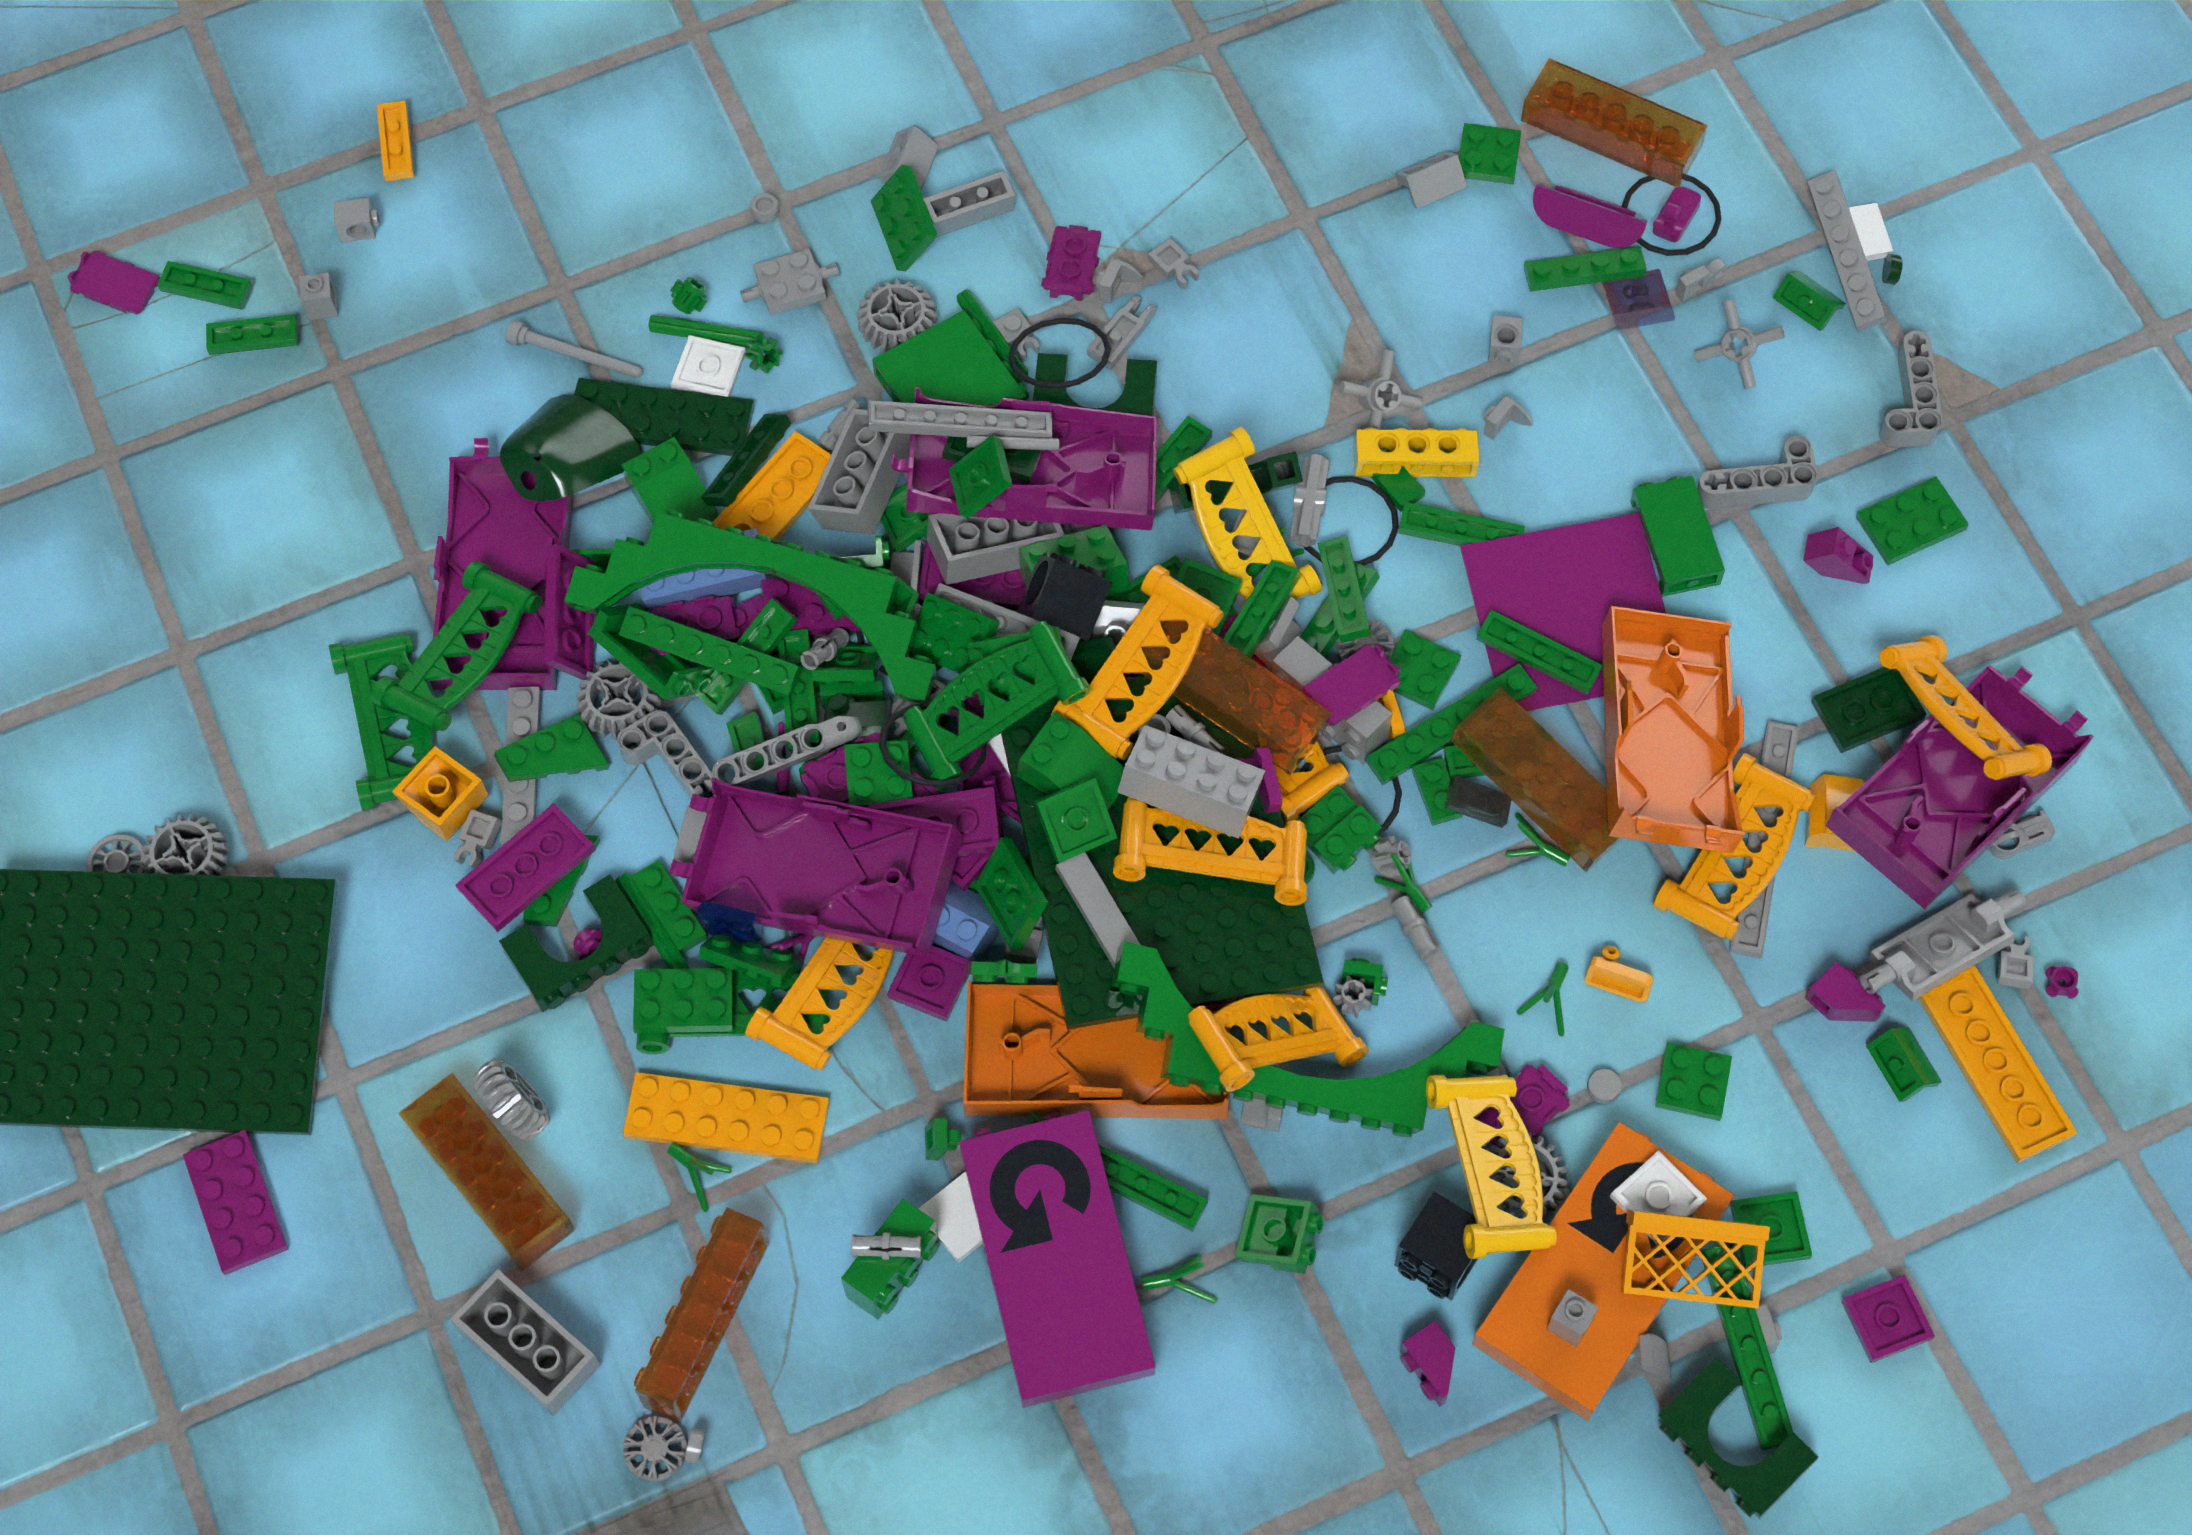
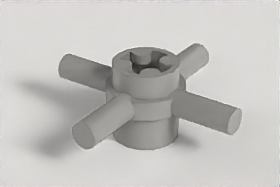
M1734 299L1724 301L1722 303L1729 330L1723 335L1720 344L1695 350V358L1697 362L1724 355L1729 360L1738 362L1744 388L1755 387L1756 383L1750 359L1756 353L1758 345L1785 338L1784 330L1780 326L1754 333L1750 328L1740 325ZM1734 337H1737L1739 340L1745 339L1747 345L1741 347V353H1736L1735 343L1732 342Z
M1383 350L1378 377L1365 381L1362 385L1341 381L1339 385L1340 393L1358 396L1362 407L1372 411L1369 428L1381 430L1383 414L1395 409L1398 405L1418 410L1422 407V398L1401 394L1399 386L1390 379L1395 351Z

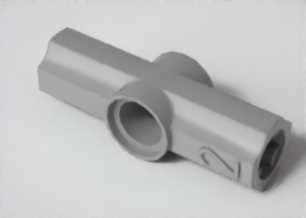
M1311 454L1310 456H1304L1301 475L1303 482L1296 486L1293 503L1294 517L1290 534V541L1294 542L1297 546L1308 547L1316 545L1320 516H1323L1327 494L1325 487L1330 460L1325 459L1322 455Z

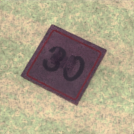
M1660 269L1646 271V276L1602 282L1617 331L1675 320Z

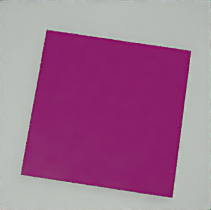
M1639 513L1460 545L1480 628L1490 611L1493 610L1603 665L1602 623L1611 606L1666 614ZM1485 644L1493 679L1520 663L1537 686L1535 693L1502 713L1503 716L1604 697L1603 667L1589 694L1586 695Z

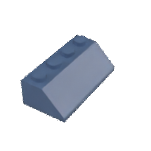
M757 528L744 531L745 536L755 538L758 534ZM702 569L666 577L641 588L643 602L650 613L652 607L662 606L663 608L664 604L684 601L685 604L686 601L695 600V598L712 595L718 598L761 588V580H768L766 573L743 569Z
M950 881L933 943L970 961L982 962L1000 934V931L981 896L969 889L964 892Z

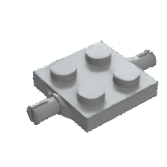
M805 249L753 264L757 277V286L740 290L743 302L761 298L766 304L769 314L774 315L826 300L823 279L839 276V270L836 263L819 268L813 260L810 249Z

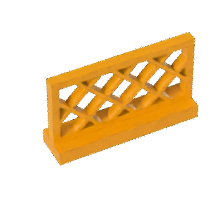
M1627 1210L1626 1223L1628 1224L1622 1293L1759 1309L1765 1240H1769L1770 1227L1759 1224ZM1637 1232L1649 1233L1658 1244L1644 1256L1635 1247ZM1656 1234L1666 1235L1668 1237L1661 1241ZM1675 1237H1683L1691 1249L1676 1260L1665 1245ZM1690 1238L1702 1240L1695 1245ZM1709 1241H1717L1725 1253L1710 1264L1699 1249ZM1724 1242L1736 1244L1729 1249ZM1744 1244L1756 1246L1754 1260L1744 1268L1733 1253ZM1662 1249L1673 1264L1660 1275H1657L1647 1260ZM1696 1253L1706 1268L1691 1279L1681 1264ZM1634 1254L1639 1259L1635 1264H1633ZM1729 1257L1740 1272L1725 1283L1714 1268ZM1643 1264L1654 1279L1644 1288L1631 1287L1632 1272ZM1676 1268L1688 1282L1677 1292L1670 1291L1662 1281ZM1752 1269H1753V1277H1751V1276L1749 1275V1273H1748V1272H1749L1750 1270H1752ZM1709 1272L1722 1286L1711 1296L1704 1295L1696 1285ZM1743 1276L1752 1285L1750 1300L1738 1299L1730 1289ZM1656 1284H1659L1663 1290L1651 1288H1653ZM1692 1287L1697 1294L1685 1292ZM1726 1291L1731 1298L1719 1296Z

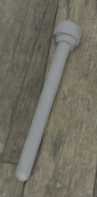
M516 320L510 322L506 332V342L520 346L521 344L526 345L530 343L635 378L641 377L643 373L642 368L531 332L525 323Z

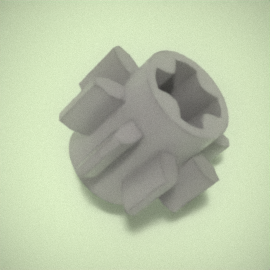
M1394 836L1380 839V843L1374 845L1375 849L1372 851L1371 858L1377 871L1380 873L1387 872L1389 878L1400 875L1391 858V855L1394 853L1397 854L1404 868L1408 869V864L1411 862V851L1402 840L1396 841Z
M1347 976V981L1344 985L1336 983L1334 991L1339 995L1333 997V1003L1340 1005L1342 1016L1346 1015V1013L1354 1014V1017L1357 1019L1362 1009L1370 1010L1371 1003L1366 999L1372 997L1373 989H1365L1364 978L1357 981ZM1348 994H1353L1354 998L1358 1000H1352V997L1348 996Z

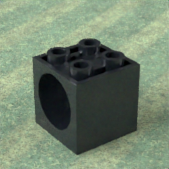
M1051 552L1050 557L1039 555L1017 613L1040 622L1046 621L1048 625L1058 626L1063 631L1089 641L1112 582L1103 579L1105 573L1082 564H1079L1078 568L1075 567L1077 561L1053 552Z
M1434 1191L1398 1247L1394 1265L1398 1267V1272L1411 1281L1417 1279L1427 1285V1290L1440 1299L1446 1297L1452 1301L1478 1259H1469L1467 1257L1463 1242L1465 1226L1476 1224L1475 1216Z

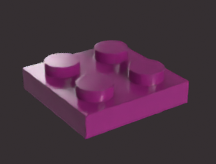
M933 945L929 957L907 953L887 996L891 1000L947 1022L970 975L965 974L966 961L970 960Z
M1905 1275L1844 1297L1841 1301L1870 1363L1931 1341L1935 1337Z

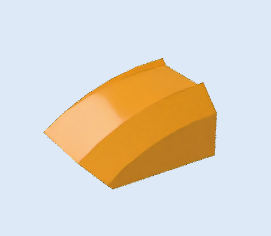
M1824 774L1809 785L1812 794L1816 795L1817 798L1809 813H1807L1806 847H1826L1855 851L1825 825L1833 810L1844 803L1865 783L1863 779Z

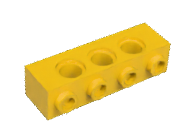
M1376 428L1356 429L1353 445L1355 476L1373 477V474H1399L1403 465L1412 477H1476L1479 465L1477 431L1463 428L1455 430H1437L1434 428L1424 430H1407L1405 428H1396L1394 430H1378ZM1381 449H1389L1391 452H1384ZM1412 449L1419 450L1420 452H1414ZM1442 450H1448L1450 453L1443 452Z

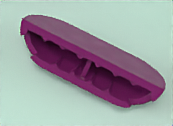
M1537 184L1534 190V209L1538 217L1545 224L1608 247L1624 248L1634 244L1642 236L1647 225L1646 219L1635 218L1636 212L1566 187L1556 185L1555 190L1545 187L1543 184Z

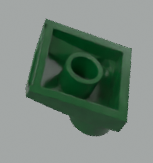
M837 694L831 697L825 705L824 721L836 716L858 717L862 726V732L852 741L834 747L828 752H836V748L845 744L847 745L862 737L866 738L876 732L881 733L882 727L891 716L892 697L854 699L850 694ZM890 728L887 731L886 742L889 741Z

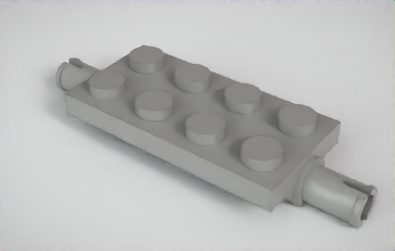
M2012 888L2009 892L1995 900L1979 901L1971 893L1870 952V960L1877 968L1860 976L1861 986L1864 990L1871 987L1867 992L1873 994L1892 982L1912 1001L1916 1000L2012 944L2015 939V933L2006 926L2004 919L2006 915L2025 906L2026 900L2021 892L2018 893L2019 890L2017 888Z

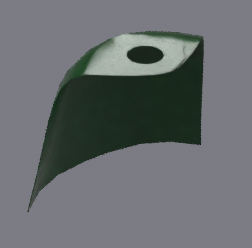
M564 394L550 398L506 439L501 447L500 462L509 480L521 497L532 501H552L574 494L623 473L621 464L642 453L629 430L612 414L580 396ZM539 453L541 460H535L534 457L532 458V454ZM524 471H529L534 475L536 480L535 488L530 490L522 484L521 475Z

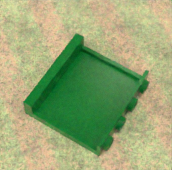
M965 310L872 359L874 375L893 402L914 403L916 386L928 398L983 406L995 405L1002 398L1026 401L1029 398L1025 386L1021 382L1017 383L1012 377L1013 372L1009 364L1005 360L1001 361L997 356L998 352L994 343L990 339L986 340L984 338L978 321L975 318L971 319Z

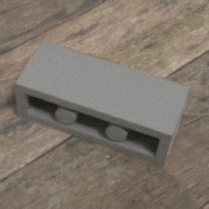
M1001 171L923 199L937 232V237L1013 211L1015 194L1005 171Z

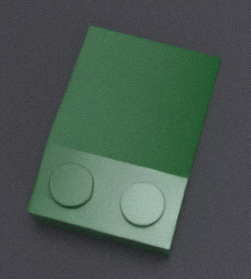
M675 437L621 464L627 485L652 524L657 512L666 514L667 510L679 512L685 515L684 519L696 522L697 518L713 522L719 516L716 507L707 506L701 498L706 489Z
M1053 627L1062 644L1059 627ZM1030 631L995 635L967 643L971 664L973 665L982 658L1005 647L1029 640ZM1030 655L1026 658L1025 663H1018L1014 668V672L1018 677L1034 685L1035 658ZM1003 673L999 680H992L989 684L990 692L1001 698L1009 697V674ZM977 690L980 705H984V692Z
M1054 711L1020 758L1016 776L1046 795H1050L1090 777H1095L1109 811L1120 796V793L1117 791L1124 767L1081 727Z

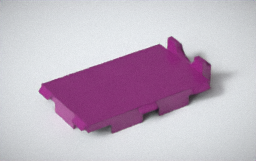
M1069 225V229L1062 226L1055 227L1050 252L1047 253L1046 258L1048 260L1046 277L1042 278L1041 283L1044 289L1050 290V298H1058L1059 295H1069L1074 297L1076 301H1083V294L1090 295L1093 293L1095 284H1092L1095 267L1098 266L1100 259L1097 257L1101 240L1100 231H1088V227Z
M85 251L81 255V261L77 270L69 273L67 278L71 284V292L78 295L82 293L85 298L107 306L109 305V307L124 313L128 311L137 315L138 313L140 314L144 306L146 307L155 293L154 287H157L160 276L135 267L134 264L129 262H122L106 256L103 252L93 251L89 256L88 252Z
M712 595L695 598V600L686 601L685 604L684 601L664 604L663 608L662 606L652 607L650 610L651 614L728 641H736L741 637L739 627L736 628L732 611L734 607L733 597L723 596L715 598ZM651 647V651L658 652V655L670 654Z
M1370 644L1363 645L1357 649L1356 653L1341 663H1336L1329 667L1327 672L1303 687L1302 692L1308 699H1312V704L1330 726H1335L1344 719L1345 721L1386 695L1389 689L1392 691L1400 686V680L1398 679L1400 668L1390 662L1380 644L1375 645L1374 649Z
M876 732L849 744L879 742L880 733ZM843 745L836 748V752H830L816 759L815 762L811 760L803 764L805 773L800 776L810 797L841 803L848 802Z
M1527 1064L1515 1078L1517 1091L1515 1097H1510V1100L1518 1111L1528 1133H1531L1532 1138H1537L1544 1131L1542 1128L1560 1111L1564 1112L1571 1104L1565 1097L1568 1093V1088L1543 1064L1538 1069ZM1494 1107L1486 1108L1476 1118V1120L1495 1129L1502 1128L1501 1122L1497 1119L1499 1112ZM1496 1136L1490 1142L1499 1147L1498 1140L1501 1137ZM1510 1154L1504 1156L1503 1158H1510Z

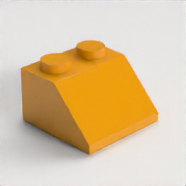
M436 746L427 753L392 791L424 826L446 842L465 823L470 810L476 811L489 796L483 781Z

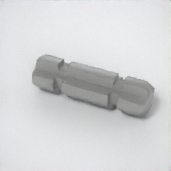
M854 399L848 400L843 407L845 410H841L827 427L829 431H824L818 440L819 445L825 450L831 451L835 448L836 440L839 439L851 410L862 409V405Z

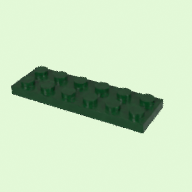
M578 378L574 396H580L612 414L629 430L638 444L657 446L675 437L683 450L733 456L748 436L755 407L754 400L585 378Z

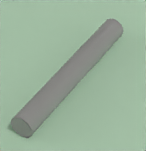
M967 435L966 447L976 448L990 436ZM997 436L1002 441L1003 449L1059 451V438Z

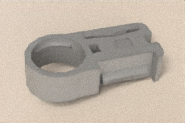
M2040 810L2037 815L2014 823L1988 849L1993 856L1999 859H2010L2016 854L2051 841L2056 831L2047 814ZM2012 838L2016 844V847L2012 850H2004L1998 847L1999 844Z

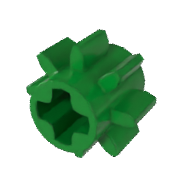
M687 277L684 282L677 279L670 290L672 292L671 297L674 298L672 304L685 314H691L694 309L701 312L707 303L705 299L707 295L704 294L706 291L705 286L694 278Z
M758 335L756 341H748L749 347L744 357L752 360L749 367L755 371L760 368L765 373H769V368L773 366L779 367V355L783 354V351L775 348L778 341L771 337L767 340L762 335Z

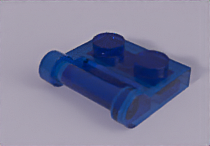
M704 902L699 905L697 913L699 918L705 922V928L709 935H721L724 932L732 934L733 939L743 943L751 942L752 940L761 942L764 928L756 913L712 902Z

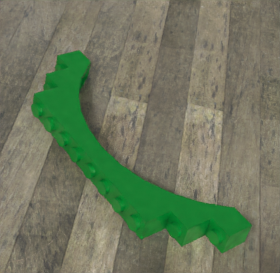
M667 510L666 514L656 513L646 546H644L643 541L631 537H626L625 541L616 539L605 574L602 568L586 564L585 568L579 566L574 568L564 601L570 608L595 615L598 614L600 609L612 607L638 589L666 577L702 569H743L772 574L808 588L835 605L862 631L881 658L898 699L916 704L929 702L937 675L936 665L931 664L932 659L925 656L914 655L913 658H909L918 625L915 620H912L913 616L908 613L895 611L894 615L890 614L899 585L897 577L893 576V572L880 567H876L875 571L863 568L862 563L851 559H846L845 563L833 560V555L822 551H816L815 555L803 552V547L793 543H786L785 546L774 544L772 538L757 534L755 538L745 536L744 531L735 527L727 526L726 530L714 527L715 524L711 521L697 518L696 522L684 519L685 515L672 510Z
M1124 941L1118 947L1111 986L1118 987L1119 992L1126 995L1137 996L1139 992L1143 993L1136 1032L1144 1033V1038L1152 1041H1164V1038H1167L1160 1077L1169 1079V1084L1177 1087H1188L1189 1084L1201 1086V1091L1208 1094L1220 1095L1221 1091L1227 1092L1219 1080L1221 1075L1189 1025L1188 1014L1193 1008L1178 991L1157 949ZM1472 1022L1431 1056L1410 1067L1376 1077L1334 1080L1302 1076L1271 1065L1252 1068L1255 1072L1253 1079L1242 1088L1228 1093H1232L1233 1098L1239 1101L1252 1102L1253 1098L1265 1101V1106L1284 1109L1286 1105L1297 1108V1113L1302 1115L1316 1116L1317 1113L1329 1115V1120L1333 1122L1348 1123L1349 1120L1361 1122L1360 1127L1364 1129L1380 1130V1127L1392 1129L1393 1135L1410 1138L1412 1134H1416L1424 1128L1428 1104L1426 1097L1427 1078L1432 1075H1445L1447 1079L1465 1078L1466 1067H1468V1072L1478 1075H1486L1487 1072L1498 1068L1505 1029Z

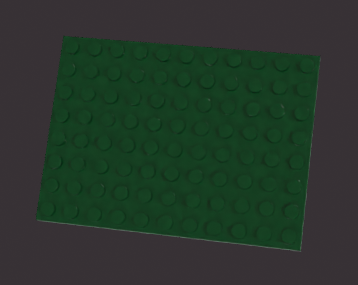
M1242 662L1187 670L1176 690L1156 713L1166 717L1172 708L1174 709L1176 705H1180L1197 723L1201 722L1206 727L1205 731L1224 747L1222 754L1234 759L1243 758L1246 760L1251 758L1255 747L1263 746ZM1152 676L1126 679L1132 695L1141 696L1145 690L1144 686L1151 683ZM1056 696L1002 732L1001 736L1032 875L1048 901L1041 916L1066 1028L1069 1030L1138 1018L1143 993L1139 992L1137 996L1126 995L1119 992L1118 987L1111 986L1114 967L1055 870L1058 862L1054 859L1033 802L1047 795L1016 776L1020 758L1048 721L1054 707L1060 700ZM1129 699L1105 700L1113 720L1118 723L1123 722L1126 719V712L1131 711L1134 707V702ZM1170 724V726H1171V732H1170V734L1173 735V736L1179 737V738H1181V739H1185V738ZM1138 730L1129 737L1133 747L1124 760L1119 757L1115 758L1123 767H1125L1139 737ZM1258 792L1249 816L1271 823L1279 828H1284L1280 810L1279 812L1265 813ZM1120 794L1108 811L1118 838L1085 853L1140 945L1157 949L1178 991L1192 1008L1234 1002L1256 995L1281 994L1322 987L1324 980L1304 903L1288 906L1277 902L1274 898L1275 885L1146 866V875L1139 881H1123L1115 877L1113 865L1114 858L1119 855L1123 806L1127 798H1129L1126 795ZM1146 803L1148 808H1157ZM1153 825V829L1163 846H1167L1179 833L1178 828L1175 826ZM1185 830V834L1196 851H1199L1211 838L1210 833L1207 831ZM1223 833L1217 835V839L1228 856H1231L1243 843L1241 837L1238 839ZM1256 838L1249 840L1251 847L1261 861L1275 848L1274 843L1269 840L1263 842Z
M0 869V1125L238 1133L246 1129L248 1133L311 1135L338 882L335 879Z

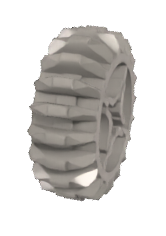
M899 279L896 280L895 284H890L886 280L882 288L875 284L873 288L874 293L866 291L865 300H860L859 303L860 310L857 312L859 331L863 333L865 342H871L873 349L881 346L883 353L935 326L937 322L936 306L931 301L929 292H923L921 285L913 288V283L910 280L905 285L901 284Z
M609 659L607 667L603 668L597 663V672L587 671L588 681H580L581 691H578L576 694L578 700L577 710L581 713L583 722L588 724L590 731L593 733L598 731L603 739L611 733L612 739L616 741L623 729L650 712L657 710V707H661V699L658 697L659 695L621 662L614 665L613 661ZM641 689L643 696L639 705L636 706L633 700L636 697V692ZM601 692L604 699L601 702L602 706L597 710L595 708V701Z
M192 813L187 820L180 814L177 815L175 822L165 818V827L161 828L155 825L154 830L157 833L155 836L146 835V840L150 845L141 846L142 852L145 855L141 858V864L145 868L144 873L171 874V872L175 874L185 871L187 873L181 875L224 876L221 866L229 865L228 858L225 856L229 853V848L225 844L226 838L224 834L219 832L220 829L216 824H210L204 816L198 820L196 815ZM187 837H196L190 840L183 839ZM182 848H184V850H185L186 853H187V856H186V857H187V859H188V861H189L188 864L186 863L185 859L183 858V855H184V854H183V852H182V850H181Z
M493 1058L491 1061L483 1064L472 1077L474 1088L482 1099L483 1104L487 1106L498 1122L506 1130L511 1131L514 1136L522 1140H530L544 1131V1128L549 1124L550 1115L549 1110L545 1107V1102L541 1100L539 1094L525 1079V1076H522L510 1063L500 1058Z
M1539 1136L1535 1143L1532 1144L1537 1159L1543 1164L1548 1175L1545 1176V1173L1540 1172L1542 1186H1547V1191L1543 1197L1542 1219H1544L1548 1215L1546 1208L1552 1211L1558 1208L1554 1199L1562 1200L1565 1197V1194L1558 1188L1567 1187L1568 1181L1559 1178V1176L1566 1174L1568 1170L1567 1167H1557L1556 1164L1563 1159V1156L1559 1154L1552 1157L1550 1153L1554 1150L1555 1146L1550 1144L1544 1149L1541 1147L1544 1138ZM1501 1137L1498 1140L1499 1147L1491 1144L1488 1147V1151L1503 1158L1509 1152L1505 1149L1507 1145L1506 1140ZM1510 1167L1499 1169L1489 1177L1497 1182L1500 1179V1182L1508 1184L1511 1188L1518 1187L1517 1182L1513 1179L1515 1172ZM1513 1196L1515 1201L1508 1198L1500 1205L1504 1208V1212L1509 1214L1514 1212L1515 1217L1523 1218V1213H1525L1521 1209L1523 1203L1518 1196Z

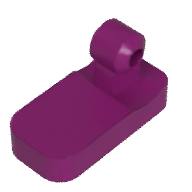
M1686 187L1675 188L1660 214L1653 222V234L1670 242H1678L1700 208V194Z
M1269 746L1255 747L1251 758L1246 760L1238 758L1236 760L1265 770L1259 789L1263 810L1265 813L1279 812L1282 806V796Z

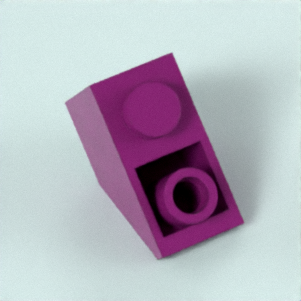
M1836 527L1808 534L1803 561L1821 576L1867 584L1870 582L1874 556L1843 530Z
M1838 962L1810 987L1805 997L1829 1021L1876 1022L1886 1007L1876 992L1869 994L1867 992L1868 989L1864 990L1856 974L1851 969L1842 967Z
M1435 1320L1402 1342L1400 1349L1402 1355L1399 1357L1409 1373L1415 1372L1421 1380L1419 1385L1429 1401L1435 1400L1439 1407L1445 1404L1448 1396L1455 1347Z

